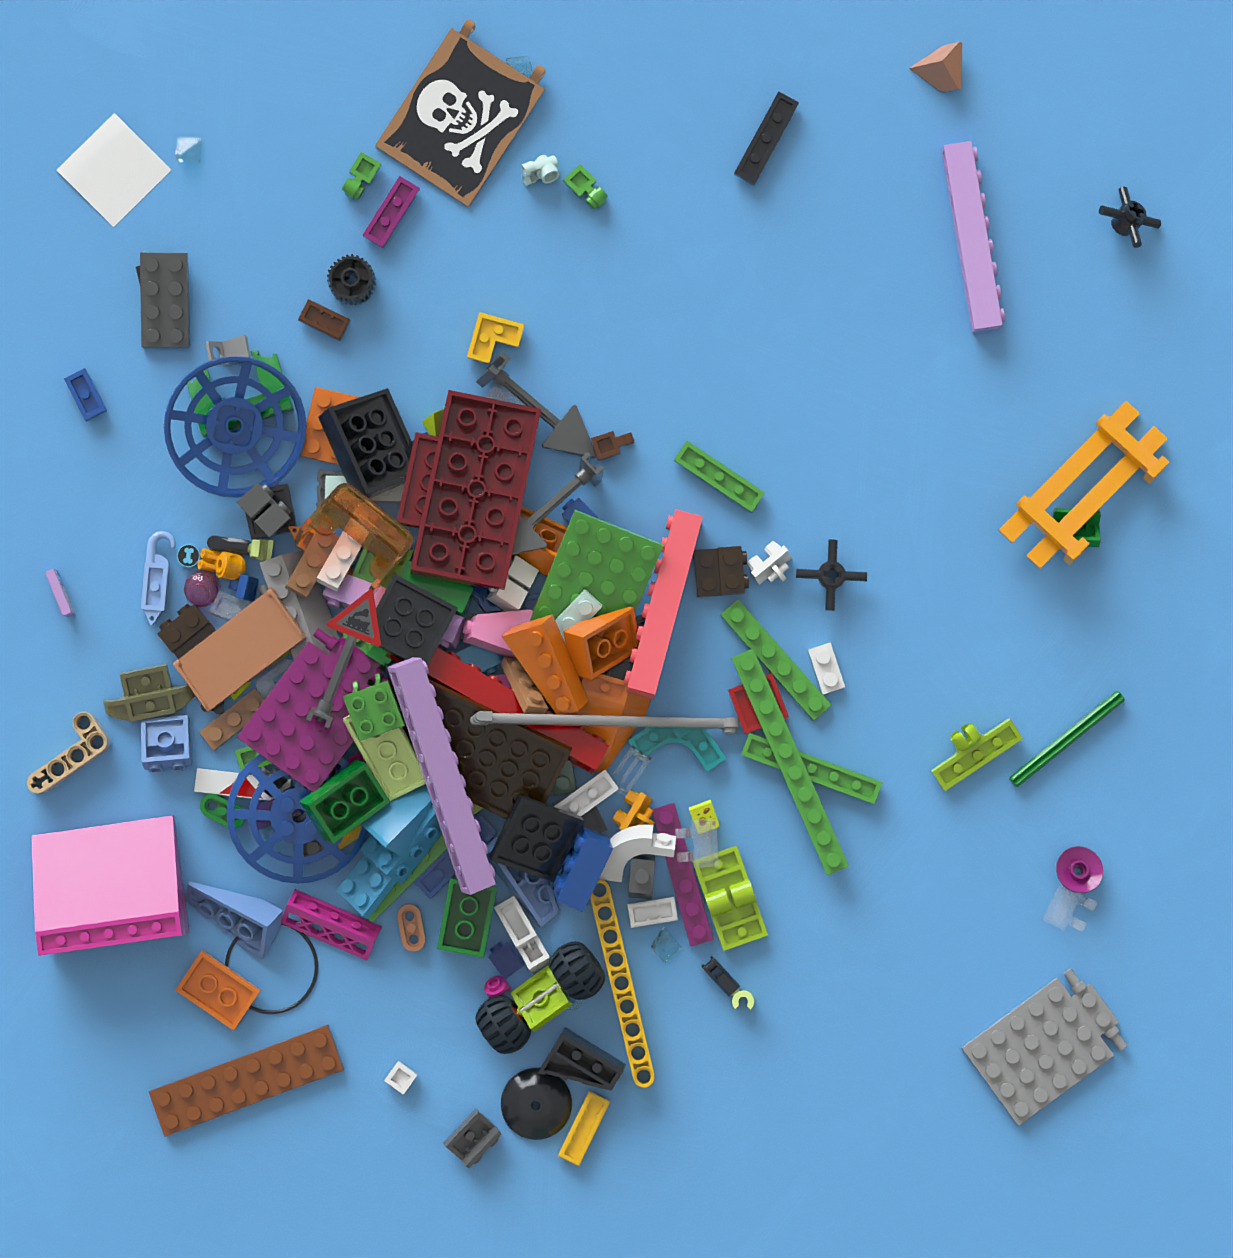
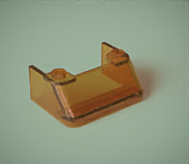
M342 483L330 493L299 528L294 542L298 545L311 529H314L321 535L328 536L333 534L338 527L341 528L375 556L369 565V572L376 579L369 589H372L375 594L410 550L414 539L408 529L353 485Z

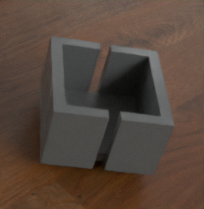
M256 483L236 503L252 519L271 504L272 506L254 522L272 538L291 520L288 516L291 511L282 501L277 504L272 499L275 494L265 483L262 486Z

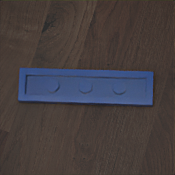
M480 815L476 819L481 828L479 835L481 841L486 844L497 833V830ZM448 849L414 881L429 899L455 875Z

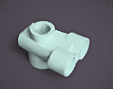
M541 155L534 162L530 161L521 165L523 171L522 179L526 186L536 183L539 179H542L546 184L552 183L560 174L558 171V161L554 155L550 157Z

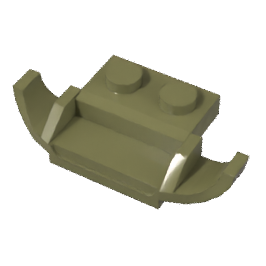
M166 663L121 672L120 679L124 696L114 700L104 699L103 703L108 715L132 722L176 713L196 695L188 684L179 687L177 685L172 686Z

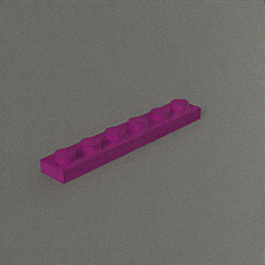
M672 803L652 809L654 810L652 814L658 834L665 833L676 836L674 857L665 856L690 946L712 941V933L675 804Z

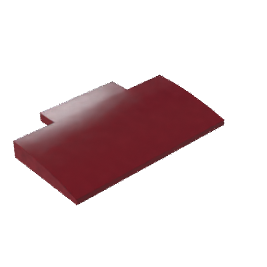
M448 390L439 437L415 432L396 524L419 529L410 574L505 590L541 409Z

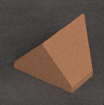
M962 42L941 46L909 69L941 92L945 93L961 89Z

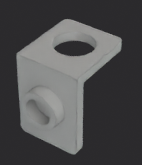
M246 335L223 342H206L209 361L216 359L213 354L214 347L218 350L219 358L228 356L251 357ZM224 363V364H220V365H229V364H232V363Z

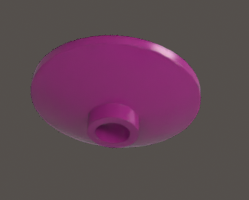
M1076 846L1065 850L1060 855L1056 864V874L1066 889L1075 893H1087L1095 889L1101 882L1103 865L1095 852L1086 847ZM1074 869H1080L1081 875H1076Z

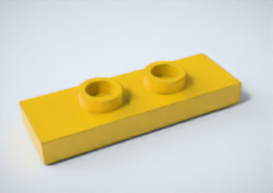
M591 1091L588 1092L560 1149L559 1157L580 1166L610 1104L609 1100Z

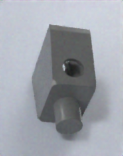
M641 854L631 858L628 897L652 899L655 855Z

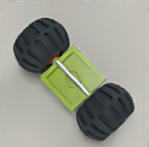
M577 941L568 942L561 945L553 953L549 965L510 992L515 1002L504 995L487 999L476 1013V1024L483 1037L494 1050L501 1054L516 1052L528 1042L531 1030L537 1031L572 1005L568 995L575 1000H585L597 994L605 982L604 971L595 956L584 944Z

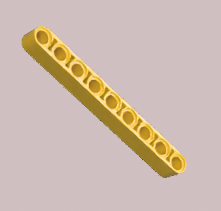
M599 879L597 883L605 885L606 893L604 896L598 897L592 892L590 897L633 1080L636 1085L645 1088L653 1083L654 1070L611 890L605 880ZM603 906L609 907L612 911L611 917L607 920L601 919L598 915L599 909ZM607 930H614L617 933V940L615 942L608 943L604 940L603 935ZM619 953L623 957L621 965L613 966L610 964L609 957L611 954ZM623 976L628 979V986L625 989H618L615 986V979L617 977ZM631 1000L634 1004L633 1010L631 1012H623L620 1008L622 1001ZM630 1023H636L640 1028L639 1033L634 1036L627 1034L626 1026ZM636 1046H640L645 1050V1055L640 1059L634 1058L631 1054L632 1049ZM640 1070L650 1072L651 1077L647 1082H641L637 1079V1073Z

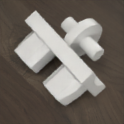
M772 541L764 549L770 556L763 562L756 555L747 562L755 581L760 585L766 579L771 583L776 578H779L782 582L785 581L786 577L783 573L789 569L786 563L792 557L784 545L781 547Z

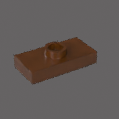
M309 299L298 318L299 322L340 342L351 322L349 318Z

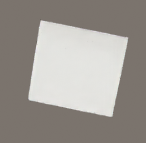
M114 113L56 171L114 227L171 169Z

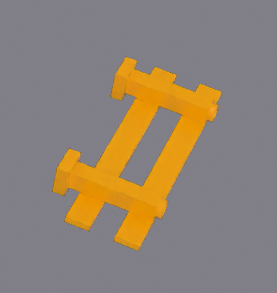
M1127 401L1111 416L1108 417L1104 414L1095 424L1099 427L1098 430L1031 497L1024 495L1016 503V506L1019 508L1018 511L998 530L1011 543L1032 523L1046 536L1026 555L1039 569L1059 549L1066 554L1063 560L1070 566L1090 544L1083 537L1079 541L1076 540L1073 535L1139 468L1145 472L1143 479L1150 485L1167 467L1169 461L1163 455L1159 460L1153 455L1168 439L1163 433L1153 426L1138 442L1125 430L1140 414ZM1113 443L1125 456L1058 523L1045 510Z

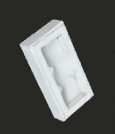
M674 897L627 904L631 928L678 920Z

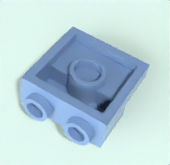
M188 715L141 720V760L145 770H148L150 773H160L163 771V768L172 767L174 771H183L186 769V766H192Z

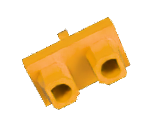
M629 790L624 801L632 806L630 811L626 814L619 809L612 820L620 826L619 829L621 830L632 826L646 825V823L654 825L655 822L649 819L654 811L649 808L653 799L642 792L639 794Z

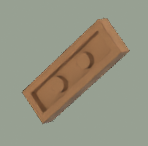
M319 525L285 588L306 599L316 582L317 576L336 545L339 536Z
M504 657L500 664L523 712L545 714L548 707L541 692L518 659Z
M254 688L199 733L215 751L245 727L265 699Z

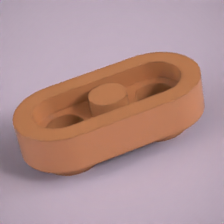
M406 904L397 913L398 925L404 948L415 952L425 945L424 925L420 909L413 904ZM408 911L414 914L413 920L406 919L405 914ZM411 935L418 937L416 944L410 942Z

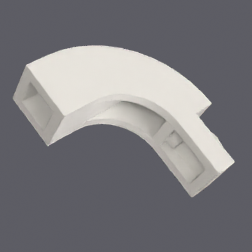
M637 825L623 829L610 839L613 850L599 879L622 882L626 863L637 855L652 854L674 857L676 836L665 833H653V825Z

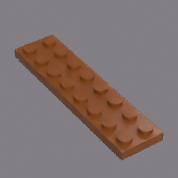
M325 1025L149 1091V1095L165 1137L344 1070L329 1025Z

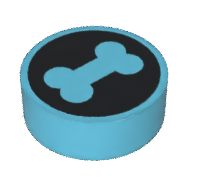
M185 544L178 549L177 560L182 566L193 568L201 560V552L196 546Z

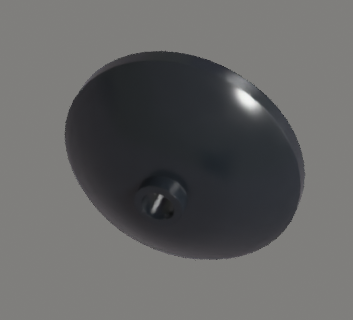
M540 1068L525 1069L514 1075L506 1084L501 1096V1112L506 1124L519 1136L531 1140L546 1139L558 1133L567 1123L572 1109L571 1093L565 1081L557 1076L539 1074ZM533 1101H538L541 1107L535 1110L531 1104Z

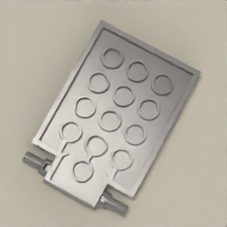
M1071 968L1063 974L1072 985L1071 989L1075 993L1074 995L1070 996L1060 980L1055 978L961 1047L1018 1126L1114 1056L1100 1037L1102 1034H1105L1108 1039L1111 1038L1119 1051L1127 1047V1044L1118 1033L1119 1029L1116 1027L1119 1021L1092 984L1086 985L1083 980L1080 981Z

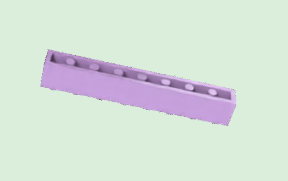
M972 141L944 145L941 152L971 331L975 333L1000 329L1002 322H1005L1004 309L999 307L998 299H1001L1000 285H996L994 277L997 276L996 262L991 260L990 253H993L994 249L992 239H988L987 236L990 224L988 216H984L983 207H986L985 195L980 193L979 184H982V176L980 170H976L975 161H978L977 148L972 147Z

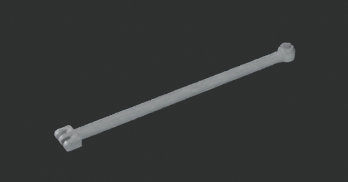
M479 711L470 718V722L473 725L519 724L722 729L723 734H736L739 728V718L735 717L686 718L509 714Z

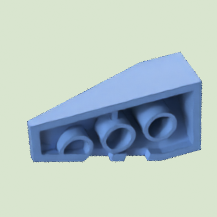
M497 835L486 844L488 862L537 925L542 927L559 913L552 886L549 885L548 880L491 861L489 855L499 837Z
M191 881L188 883L186 901L207 919L213 918L222 926L220 930L225 934L230 932L234 937L238 936L239 941L237 944L240 947L264 959L281 927L283 910L263 899Z

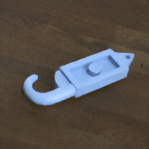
M165 531L154 533L147 543L141 610H144L150 625H153L161 613L166 611L170 565L165 557L156 554V547L159 539L166 538L169 540L171 548H175V539L170 533Z

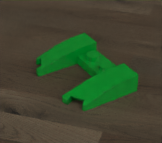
M251 351L254 359L261 360L282 373L277 354L273 353L272 358L259 356V351ZM255 366L259 382L272 394L285 387L271 373ZM206 369L203 372L211 382L208 369ZM197 379L192 383L190 381L187 383L191 400L203 388ZM207 394L198 402L194 410L195 413L207 415L210 408L214 405ZM261 394L246 400L255 405L266 397ZM290 396L278 402L282 414L294 410ZM272 406L260 413L262 420L275 416ZM237 419L230 420L228 430L240 427V421ZM198 423L201 435L204 438L208 437L205 424Z

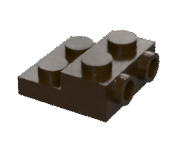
M741 546L694 550L697 597L744 594L745 589L749 588L748 574H743V565H747V552L742 551Z
M186 604L177 612L179 616L175 620L171 621L168 619L159 626L161 631L157 635L178 659L216 631L195 604L191 607L189 604Z

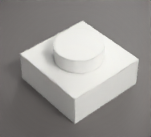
M398 1061L384 1081L404 1094L418 1074Z

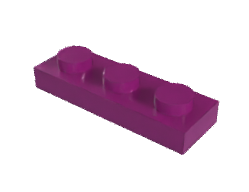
M399 176L363 233V237L384 248L420 191V188Z

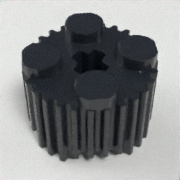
M346 254V257L342 256L341 260L338 258L337 263L333 262L334 266H330L331 270H328L329 274L327 275V282L333 296L341 303H349L350 305L352 303L357 305L358 302L362 304V302L369 300L371 294L373 295L372 290H375L374 285H376V277L371 265L364 261L363 258L360 259L358 255L354 257L353 254L351 256ZM351 275H354L357 280L353 284L346 282V279H350Z

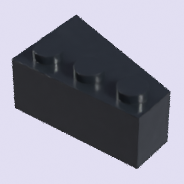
M565 1027L538 1073L557 1076L564 1080H574L585 1085L612 1091L626 1064Z

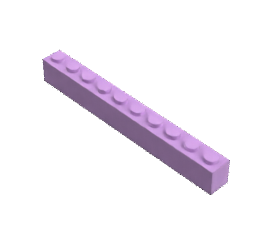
M415 657L389 666L387 668L461 892L471 895L496 884L494 880L495 870L488 862L486 856L488 849L486 844L481 841L479 835L481 828L478 821L474 819L472 813L473 804L464 789L466 787L465 779L459 774L457 768L458 758L455 752L451 750V737L442 722L444 719L443 712L436 704L434 698L436 697V691L434 686L429 683L427 677L429 673L428 667L422 661V658Z

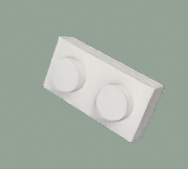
M831 642L809 649L808 653L822 695L845 688Z

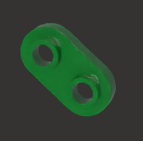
M216 794L204 796L200 802V810L203 815L228 827V800ZM212 801L217 804L215 810H210L209 803ZM235 804L234 809H242L240 806ZM237 819L235 821V828L242 826L245 819Z

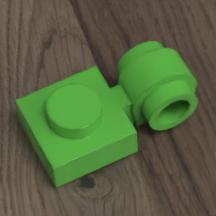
M361 152L349 171V174L355 176V178L352 180L348 178L342 188L345 195L351 199L356 198L359 200L365 190V187L362 186V181L370 185L382 166L381 163Z
M581 164L563 180L579 198L586 193L587 198L585 201L592 209L600 208L606 202L608 195L599 186L596 189L592 188L596 183V179Z

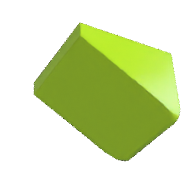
M444 409L432 413L422 421L426 430L432 436L439 437Z

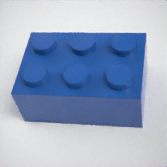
M582 826L575 838L570 853H568L563 863L560 874L557 875L555 881L551 884L558 902L578 911H584L613 850L608 836Z

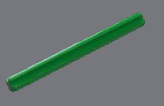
M1119 691L1114 692L1011 775L1009 779L1013 785L1019 787L1125 701L1123 695Z

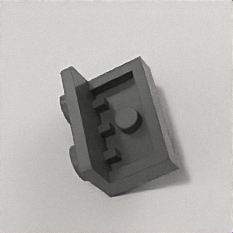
M475 1109L443 1144L462 1160L467 1168H470L473 1164L480 1161L482 1155L489 1147L497 1143L501 1132L493 1122L478 1109Z

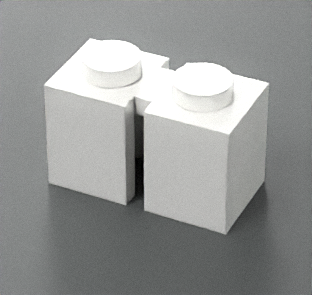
M517 555L511 557L505 590L488 588L490 593L486 599L506 612L519 610L528 593L523 588L524 586L528 589L531 587L539 570Z

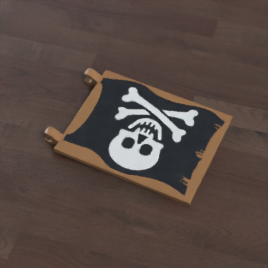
M470 19L465 21L460 32L453 28L450 29L375 145L468 207L545 91V88L538 83L546 74L545 68L537 65L529 79L468 39L476 28L475 23Z

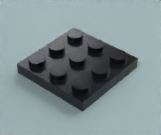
M394 574L376 607L381 646L379 648L403 661L412 657L422 658V661L428 666L458 607Z
M519 794L489 858L491 861L554 882L584 819L576 814Z

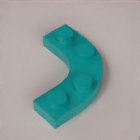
M647 727L628 740L641 760L668 743H680L687 746L695 754L706 772L727 759L713 738L703 728Z

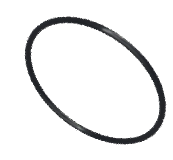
M295 930L310 946L315 965L313 980L306 994L298 1002L284 1009L270 1011L253 1006L249 1009L264 1014L283 1013L300 1005L311 993L318 975V959L313 944L304 933ZM238 936L235 937V939L233 940L228 949L225 959V965L227 967L229 964V957L235 943L239 939Z

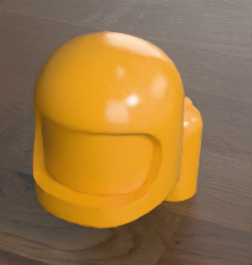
M204 548L201 550L200 556L202 560L198 562V569L216 572L218 578L238 580L240 574H245L246 561L239 554L221 553L217 550Z

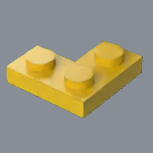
M479 312L467 358L490 365L496 342L519 348L525 324Z

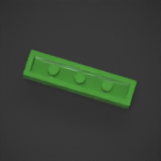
M689 441L685 442L674 459V462L751 513L765 494V492Z

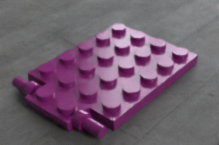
M319 628L313 636L325 644V648L330 653L327 655L308 641L237 736L240 741L311 792H314L323 784L354 742L343 722V718L349 715L343 696L353 692V682L359 681L360 689L370 687L367 684L370 680L375 683V674L378 673L382 674V681L388 680L389 683L391 682L378 669L380 664L354 646L332 702L334 706L331 713L336 715L330 728L324 727L327 720L325 719L324 723L315 719L316 715L311 721L306 720L311 708H317L320 699L324 698L346 642L344 637L338 640L334 636L330 637Z

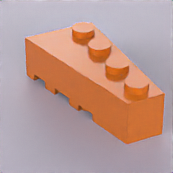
M553 614L512 626L501 636L556 715H567L577 712L589 701Z

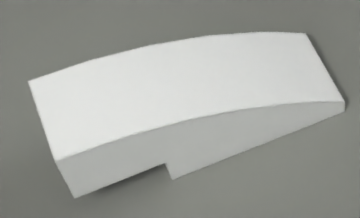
M512 896L495 906V911L532 974L548 965L551 957L516 897Z

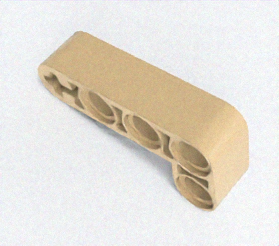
M80 712L74 716L73 727L81 740L28 777L27 786L31 792L46 793L110 748L111 740L93 714ZM87 716L90 719V726L84 730L80 726V720ZM97 736H101L104 740V744L100 749H96L93 745V740ZM81 749L84 753V759L78 763L74 760L73 755L76 750ZM57 763L64 765V773L61 776H57L54 772V767ZM47 776L52 778L42 782L43 788L35 786L37 784L36 778L44 779Z

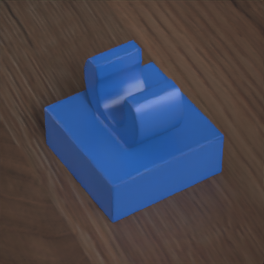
M240 574L239 581L230 580L228 589L236 591L235 597L254 602L259 579Z

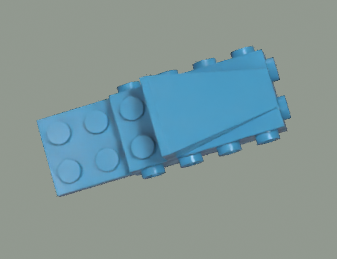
M426 784L392 800L361 823L371 836L360 849L364 855L336 891L367 919L396 882L403 884L442 834Z

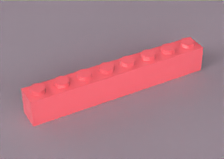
M676 509L674 516L669 515L666 529L670 530L668 538L663 537L661 544H663L662 552L664 554L662 560H657L654 573L658 574L656 582L651 581L648 595L652 596L650 604L645 603L642 617L646 618L644 627L639 626L636 640H640L638 649L633 648L629 661L634 663L632 671L627 670L623 683L628 685L627 693L654 700L703 516Z

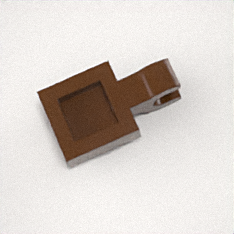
M614 431L591 438L598 461L621 454L619 447L635 443L631 432L615 437Z

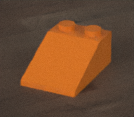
M627 607L580 621L563 631L566 647L578 676L590 680L630 657L633 648L638 649L640 640H636L638 629L633 607Z

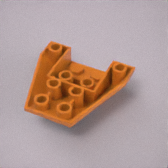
M600 674L590 680L579 676L589 701L579 711L567 714L644 717L648 711L651 699L627 693L628 685L623 684L624 681ZM582 726L585 729L584 732L591 736L596 734L605 740V744L609 745L595 772L607 771L637 727Z

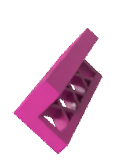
M296 889L286 905L281 924L364 960H368L382 926ZM292 913L299 916L301 921L289 918V914ZM311 924L320 925L323 930H316ZM333 933L341 934L344 939L339 940L335 938ZM359 942L368 947L365 951L358 948L355 943Z

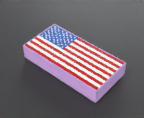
M51 569L46 571V577L62 615L68 617L75 614L58 570Z

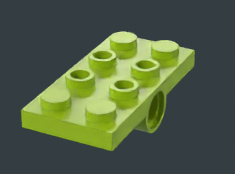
M737 845L693 860L692 862L723 951L768 936Z

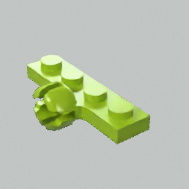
M1008 718L983 735L979 733L976 726L970 723L961 727L967 737L966 739L957 730L951 735L950 740L956 748V753L931 770L944 791L1023 739L1011 719Z

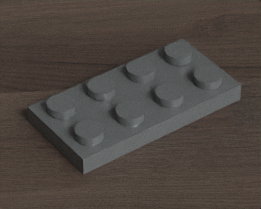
M141 252V347H190L188 253Z

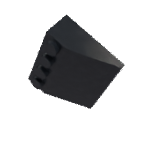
M388 388L330 407L318 417L356 503L405 483L413 443Z

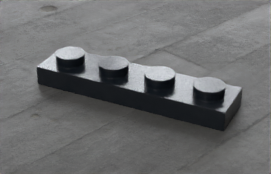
M778 91L735 170V176L755 186L799 105L798 101Z

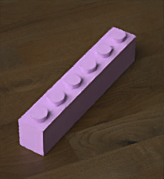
M347 574L338 592L325 587L322 595L329 606L340 609V607L347 608L369 589H372L377 607L386 588ZM457 614L454 615L439 643L440 648L448 649L450 647L456 649L462 636L464 623L466 622L464 617Z

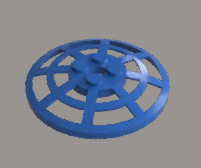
M228 356L203 363L181 380L168 401L163 428L169 455L177 469L187 480L208 493L222 497L238 498L245 495L253 486L229 489L227 488L229 474H244L258 468L265 478V481L259 483V485L262 486L265 483L269 488L275 486L287 476L299 459L305 443L307 425L302 400L286 376L275 367L261 360L243 356ZM224 363H242L239 376L222 377L210 382L203 372L210 367ZM252 365L271 373L285 387L272 394L261 383L249 378ZM196 377L203 388L192 398L187 412L173 410L182 389L191 379ZM237 383L234 397L222 399L215 390L216 387L224 384ZM247 385L260 391L266 398L255 405L244 399ZM207 394L214 404L208 414L194 413L198 402ZM289 395L292 397L297 411V433L283 430V414L278 402ZM270 406L273 407L275 413L276 428L263 425L260 413ZM171 419L185 421V436L190 450L181 457H178L172 442ZM237 419L241 423L240 428L234 432L228 430L229 421ZM192 422L205 424L208 437L198 444L195 443L192 435ZM261 435L274 437L269 449L260 456L254 446L259 441ZM281 439L295 442L294 449L288 460L273 475L266 462L276 452ZM214 445L223 452L221 465L209 460L202 452ZM247 452L253 461L244 466L231 467L233 454ZM196 457L206 467L220 472L218 487L200 480L185 465Z
M258 754L240 771L228 797V829L238 853L259 873L286 883L315 882L340 871L358 853L368 831L362 826L358 840L353 849L346 855L338 847L343 837L334 844L325 841L307 813L302 821L294 820L292 813L296 809L304 810L299 801L309 795L311 791L296 780L294 787L281 791L273 782L287 774L279 769L267 777L258 767L259 764L267 759ZM342 757L338 762L341 767L334 775L351 763ZM251 773L260 784L252 795L249 810L234 809L239 789L245 778ZM329 775V776L326 778L325 782L328 781V780H329L330 778H332V777ZM266 789L275 798L270 811L256 810L259 798ZM234 819L249 820L252 835L259 845L251 854L246 852L238 838ZM256 820L271 821L275 832L266 841H264L258 831ZM283 839L294 844V855L291 857L281 854L272 849V847ZM316 839L324 847L322 851L303 857V844ZM267 853L279 861L293 864V877L273 873L259 865L256 861ZM330 853L340 861L336 866L323 873L303 877V864L318 861Z

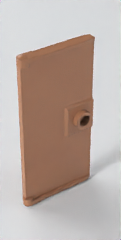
M271 587L180 659H177L173 665L206 711L210 712L307 637L281 601L276 590Z

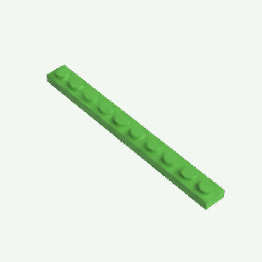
M754 649L732 657V662L826 875L828 876L848 867V862Z

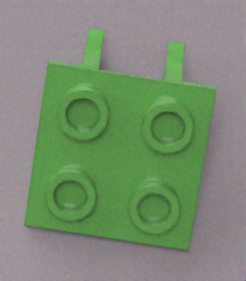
M381 673L375 674V685L360 689L359 681L353 682V692L343 696L359 741L405 726L388 680L382 681Z

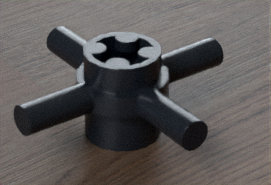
M1120 187L1118 191L1122 206L1119 209L1102 205L1099 208V214L1112 217L1111 225L1115 232L1122 236L1130 235L1132 246L1138 248L1142 245L1138 229L1142 225L1158 229L1161 226V220L1148 217L1145 208L1140 203L1130 200L1128 188Z
M834 539L828 540V560L818 570L796 569V578L818 579L819 583L826 588V611H835V591L844 581L867 582V572L845 571L844 567L837 562L838 540ZM830 569H835L838 572V577L834 579V582H830L829 577L825 576V572H828Z

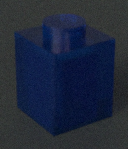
M500 941L490 949L492 954L488 958L505 980L525 965L508 942L503 945Z

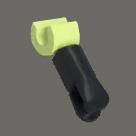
M211 536L207 540V545L212 550L248 555L259 561L271 559L274 540H252L251 543L250 540Z
M713 956L710 957L711 960L706 965H701L728 997L730 995L733 996L732 1004L735 1009L739 1006V999L741 997L747 998V1007L750 1010L755 1003L753 994L747 990H739L740 985ZM719 967L722 973L715 977L711 972Z

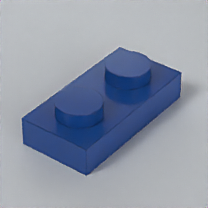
M85 368L64 378L85 421L107 411Z

